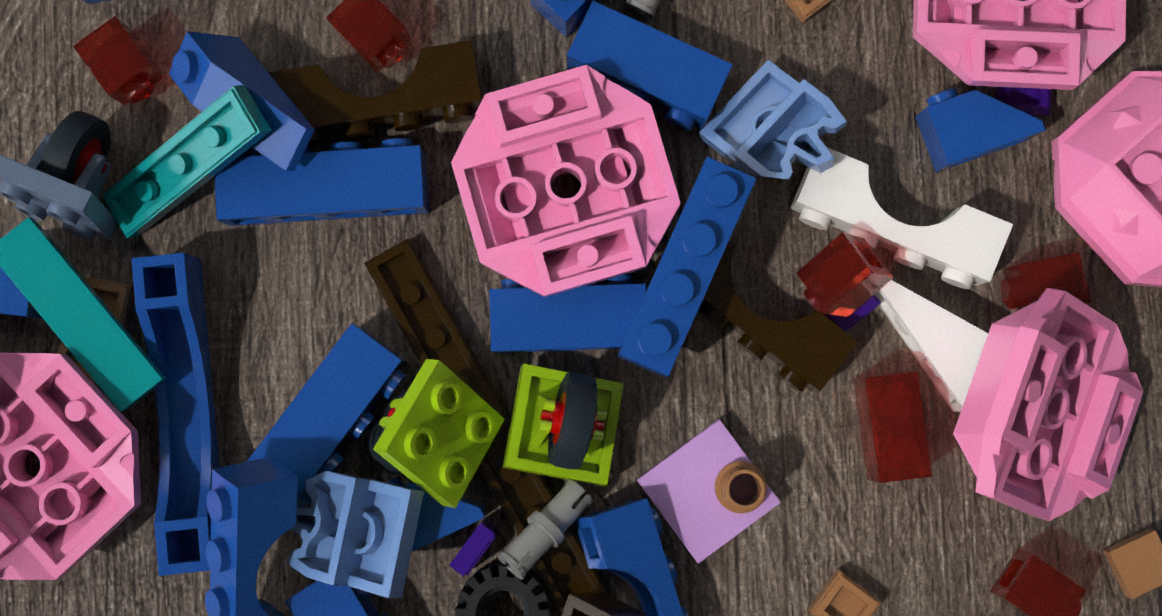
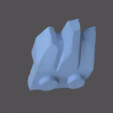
M767 60L699 133L702 141L740 171L762 177L790 179L793 173L791 165L794 161L819 173L833 166L834 157L820 137L826 133L836 134L846 126L847 121L829 97L805 79L800 83L770 60Z
M324 471L306 480L305 490L312 499L311 508L297 507L296 526L291 528L301 536L303 543L301 548L291 550L286 563L305 577L333 586H350L386 598H402L424 491L380 480Z

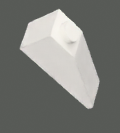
M885 276L868 284L869 289L880 300L881 304L879 306L953 412H961L988 333Z

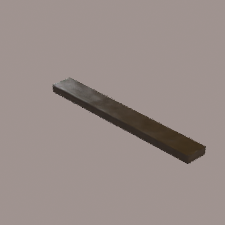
M407 238L366 261L364 264L421 366L426 359L440 360L505 419L481 461L479 469L518 536L529 525L527 518L534 511L541 512L555 495L543 475L503 468L511 417L411 240ZM572 525L563 533L565 540L559 547L551 546L534 565L561 615L569 593H606L610 595L597 570L589 569L581 541Z

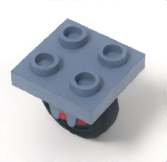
M76 111L66 116L59 123L53 134H46L27 165L0 155V195L15 202L14 208L38 221L44 222L47 215L62 221L61 227L79 238L90 241L93 235H97L111 241L119 224L98 199L112 166L111 163L106 162L111 139L108 123L89 113Z

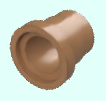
M735 461L725 465L719 471L715 479L714 490L718 501L727 510L740 514L749 513L757 509L764 501L767 493V482L762 471L755 465L745 461ZM739 474H750L756 483L754 496L747 502H735L729 493L731 481Z

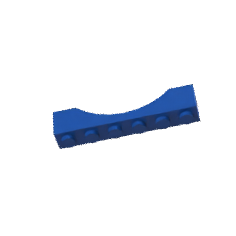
M187 253L131 258L136 312L144 334L148 355L166 377V380L155 388L159 428V485L154 520L159 576L210 571L206 558V545L211 540V517L208 513L206 498L208 492L212 489V469L219 468L220 465L201 259Z

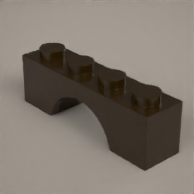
M472 40L421 48L417 64L409 78L395 90L374 97L356 96L341 90L332 83L319 64L268 72L315 129L307 144L310 147L323 144L325 136L343 133L345 139H361L373 136L375 128L394 126L395 131H411L424 127L425 120L444 118L445 123L470 121L475 118L474 113L483 99L477 57Z
M729 240L697 312L719 329L724 324L731 327L741 335L737 341L740 347L759 361H762L765 356L770 358L782 368L777 375L799 393H802L805 388L811 392H820L859 342L818 310L800 319L791 321L770 320L750 310L739 298L732 282L731 260L735 244ZM663 253L660 255V257L656 260L654 264V267L656 269L662 258Z

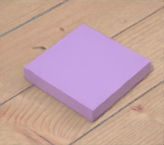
M720 419L714 421L636 479L698 564L781 503L767 484L766 497L762 504L754 511L742 514L734 513L720 504L714 490L715 479L719 471L725 465L735 461H745L752 464ZM746 473L734 477L729 486L731 498L738 503L749 501L756 492L755 480L750 474Z

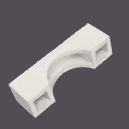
M827 147L834 157L833 166L822 173L809 167L806 168L790 206V209L801 213L799 216L801 222L820 230H827L830 225L848 233L846 240L865 249L875 250L876 245L895 252L893 259L905 266L922 270L924 265L939 270L943 272L941 276L943 281L959 288L970 289L972 285L978 286L991 281L1012 229V223L964 204L953 210L938 224L930 226L908 225L889 216L875 200L869 183L868 164Z

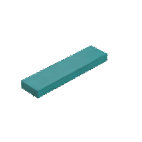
M232 86L102 196L126 238L140 236L268 134L271 129L246 86Z
M27 217L0 239V267L120 413L127 412L166 380V377L34 218Z

